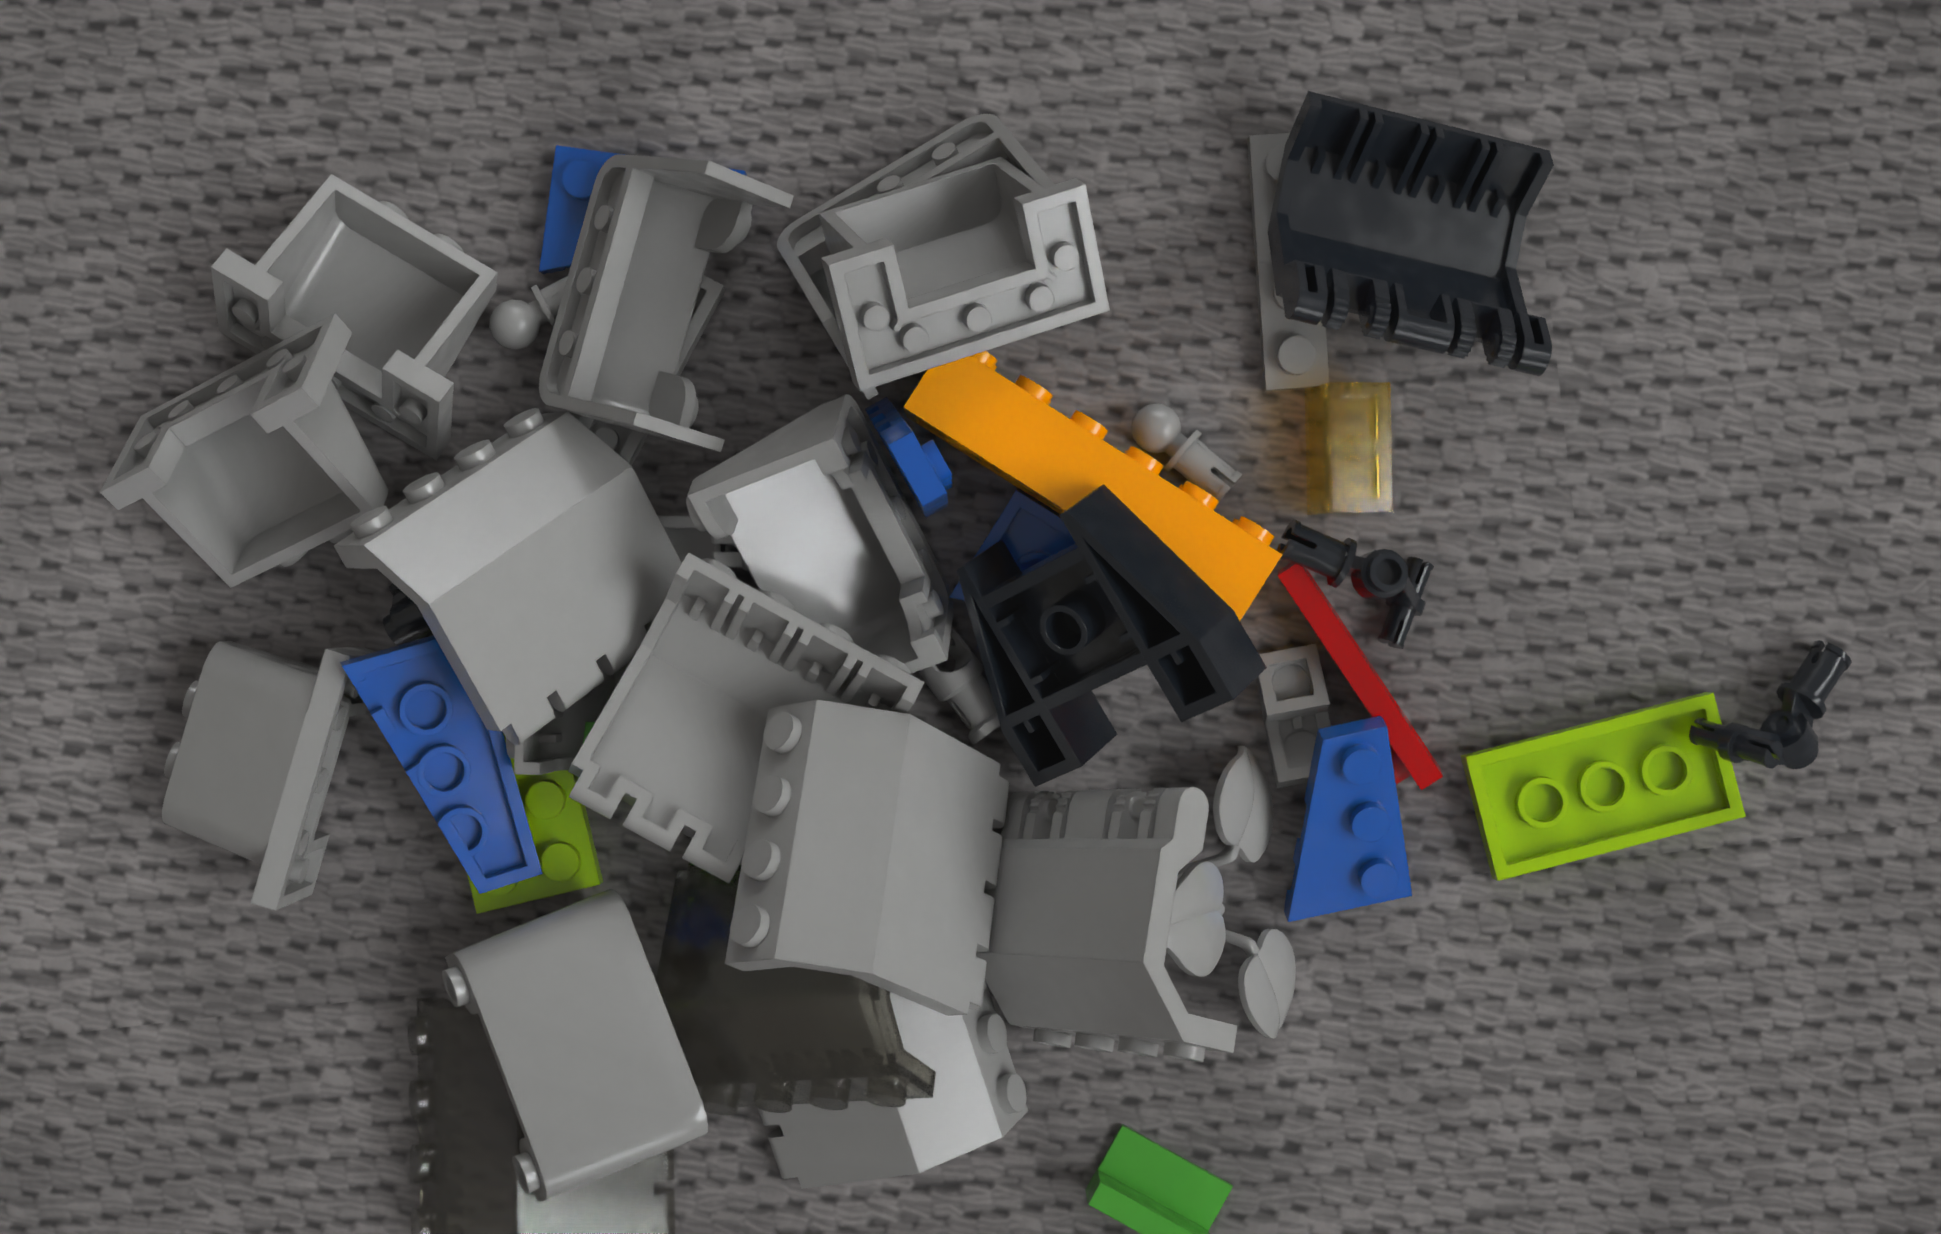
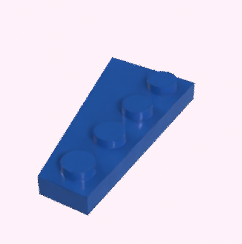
M887 397L865 409L924 516L927 518L947 507V490L952 488L953 483L951 480L953 479L951 476L953 475L934 441L930 440L920 445L911 428Z

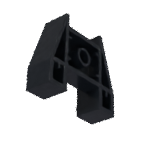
M1105 485L1096 488L1059 515L1074 539L1075 544L1021 571L1001 539L957 569L1002 733L1035 787L1082 767L1117 735V732L1092 692L1093 689L1148 665L1182 723L1234 700L1267 668L1234 610Z

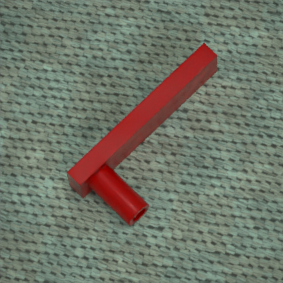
M1293 562L1280 569L1277 574L1278 578L1372 717L1382 716L1388 728L1396 785L1412 776L1419 788L1423 790L1442 778L1443 774L1440 766L1308 569Z

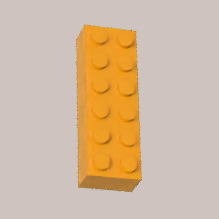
M987 351L928 369L903 407L907 418L1059 514L1096 488L1105 485L1234 610L1239 621H1241L1282 557L1281 553L1269 546L1274 539L1270 532L1243 516L1239 520L1234 518L1232 522L1214 511L1219 501L1211 494L1189 481H1185L1184 485L1180 484L1177 488L1159 476L1164 467L1159 461L1132 445L1125 453L1116 449L1103 440L1108 430L1082 412L1075 410L1070 419L1049 406L1053 395L1029 378L1020 375L1016 382L1013 383L995 371L997 369L995 364L998 360Z

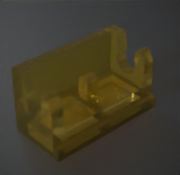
M1329 382L1305 389L1307 515L1393 512L1391 382Z

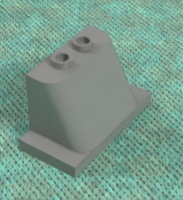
M998 157L819 213L826 245L831 254L821 259L852 382L860 392L1110 311L1086 184L1077 178L1044 188L1007 160Z
M331 174L255 265L226 248L211 266L219 332L254 353L259 354L336 313L352 332L332 378L345 406L437 461L451 440L454 383L446 379L445 376L496 292L498 272L464 253L462 248L448 236L438 233L432 234L413 223L394 204L387 201L378 202Z
M334 313L141 415L100 493L117 510L143 498L230 588L279 564L282 567L291 566L299 561L308 550L327 541L338 543L353 533L350 524L364 513L384 506L388 495V487L332 381L351 337V330Z
M219 641L208 654L199 681L195 680L187 690L182 707L183 716L188 718L181 742H176L171 748L164 768V776L170 779L163 802L162 821L165 825L260 864L261 869L251 904L276 911L313 894L330 834L316 831L349 717L365 714L367 710L365 703L340 662L377 651L360 646L328 648L324 651L320 667H316L232 641Z

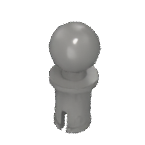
M568 276L541 290L537 285L531 287L536 300L530 303L522 300H509L498 305L492 312L489 322L491 335L496 342L507 349L518 350L528 347L535 341L540 332L541 325L550 322L553 328Z
M1149 404L1135 414L1132 420L1131 431L1138 446L1150 453L1165 452L1171 457L1164 467L1165 470L1170 472L1174 468L1189 482L1205 490L1219 502L1242 476L1238 470L1235 471L1199 440L1201 432L1196 430L1189 438L1181 433L1180 419L1172 408L1164 404Z

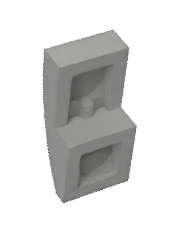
M1316 644L1259 654L1267 668L1256 678L1276 788L1308 782L1317 730L1331 726L1328 715L1330 702Z

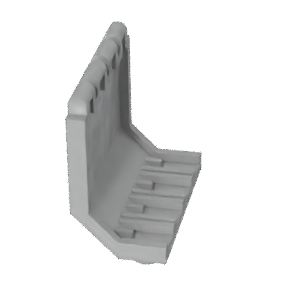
M539 408L529 409L508 420L504 424L507 433L492 443L490 440H483L460 451L454 457L457 465L441 476L438 472L431 473L406 486L403 490L406 499L389 510L387 506H381L359 516L350 524L353 533L333 545L346 568L378 569L417 605L486 729L503 731L506 738L514 745L521 744L555 718V713L550 703L558 711H565L604 681L601 670L611 676L632 660L663 604L675 574L682 564L633 467L569 412L541 414Z
M688 552L676 572L667 596L641 645L571 763L568 772L579 778L569 798L608 819L612 818L621 800L633 807L623 823V827L669 852L680 832L689 836L692 839L682 859L730 883L739 865H742L768 708L818 699L907 713L916 701L925 682L912 676L909 668L901 661L887 655L876 656L854 644L851 636L843 629L829 623L818 624L796 612L791 602L783 596L772 591L764 590L760 592L736 579L735 573L725 564L710 558L700 559Z
M818 699L768 708L725 964L741 971L798 967L851 975L947 1016L968 1015L969 1009H980L982 1006L987 961L977 957L976 952H986L989 950L995 898L984 893V889H995L997 887L1003 839L1000 834L992 831V828L1004 827L1010 784L1008 780L999 776L1001 764L907 713Z
M727 948L721 952L723 958L709 965L723 1007H740V1012L732 1014L727 1019L743 1066L752 1067L760 1065L761 1070L750 1074L747 1078L763 1125L780 1124L781 1128L772 1131L767 1137L781 1178L798 1177L801 1189L924 1172L1003 1138L1028 1112L1025 1084L1022 1078L1016 1074L1007 1047L1006 1026L1002 1018L996 1013L986 981L984 982L982 1006L980 1009H969L968 1015L947 1016L851 975L798 967L741 971L725 964Z

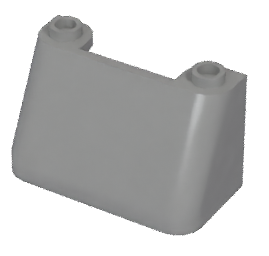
M845 394L822 403L697 476L692 481L686 498L687 509L692 522L699 531H708L715 539L721 540L731 536L760 591H772L783 596L791 602L796 612L818 624L829 623L843 629L851 636L854 644L876 656L887 655L901 661L909 668L911 673L948 660L954 611L947 581L862 411L850 395Z
M609 889L455 951L445 957L449 968L442 971V977L447 994L455 1007L465 1005L471 1014L475 1015L478 1013L525 1137L519 1141L520 1154L512 1157L513 1168L523 1191L526 1194L534 1192L537 1202L549 1200L706 1135L708 1132V1120L702 1099L630 913L623 899L614 889Z

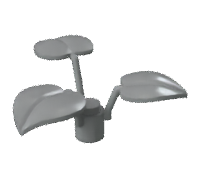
M1237 746L1238 752L1224 768L1213 800V816L1216 831L1220 840L1226 845L1220 853L1188 863L1178 872L1166 952L1185 973L1191 976L1203 977L1210 974L1216 967L1223 952L1225 942L1240 947L1248 957L1241 965L1238 974V989L1243 1009L1252 1025L1262 1036L1274 1039L1277 1037L1278 1031L1285 1021L1293 999L1296 977L1293 948L1285 934L1278 929H1265L1260 934L1256 944L1250 937L1226 930L1222 917L1225 912V907L1222 904L1224 886L1222 876L1217 867L1233 862L1237 858L1238 853L1245 862L1258 861L1267 848L1273 829V802L1266 776L1253 753L1245 746Z

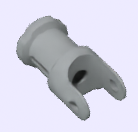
M951 629L949 652L956 660L954 671L943 672L936 665L917 672L940 702L948 701L970 730L968 739L974 745L999 727L1000 723L988 681L982 675L983 664L954 629Z

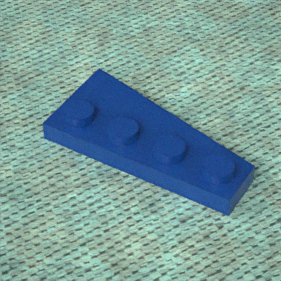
M434 635L340 662L479 894L543 874L512 763L507 754L503 732L486 729Z

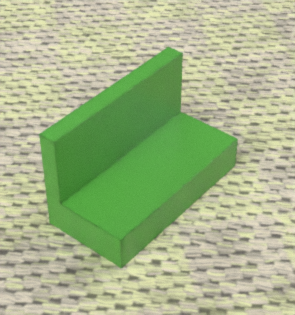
M1121 1124L1085 1191L1088 1205L1140 1234H1209V1229L1233 1185Z

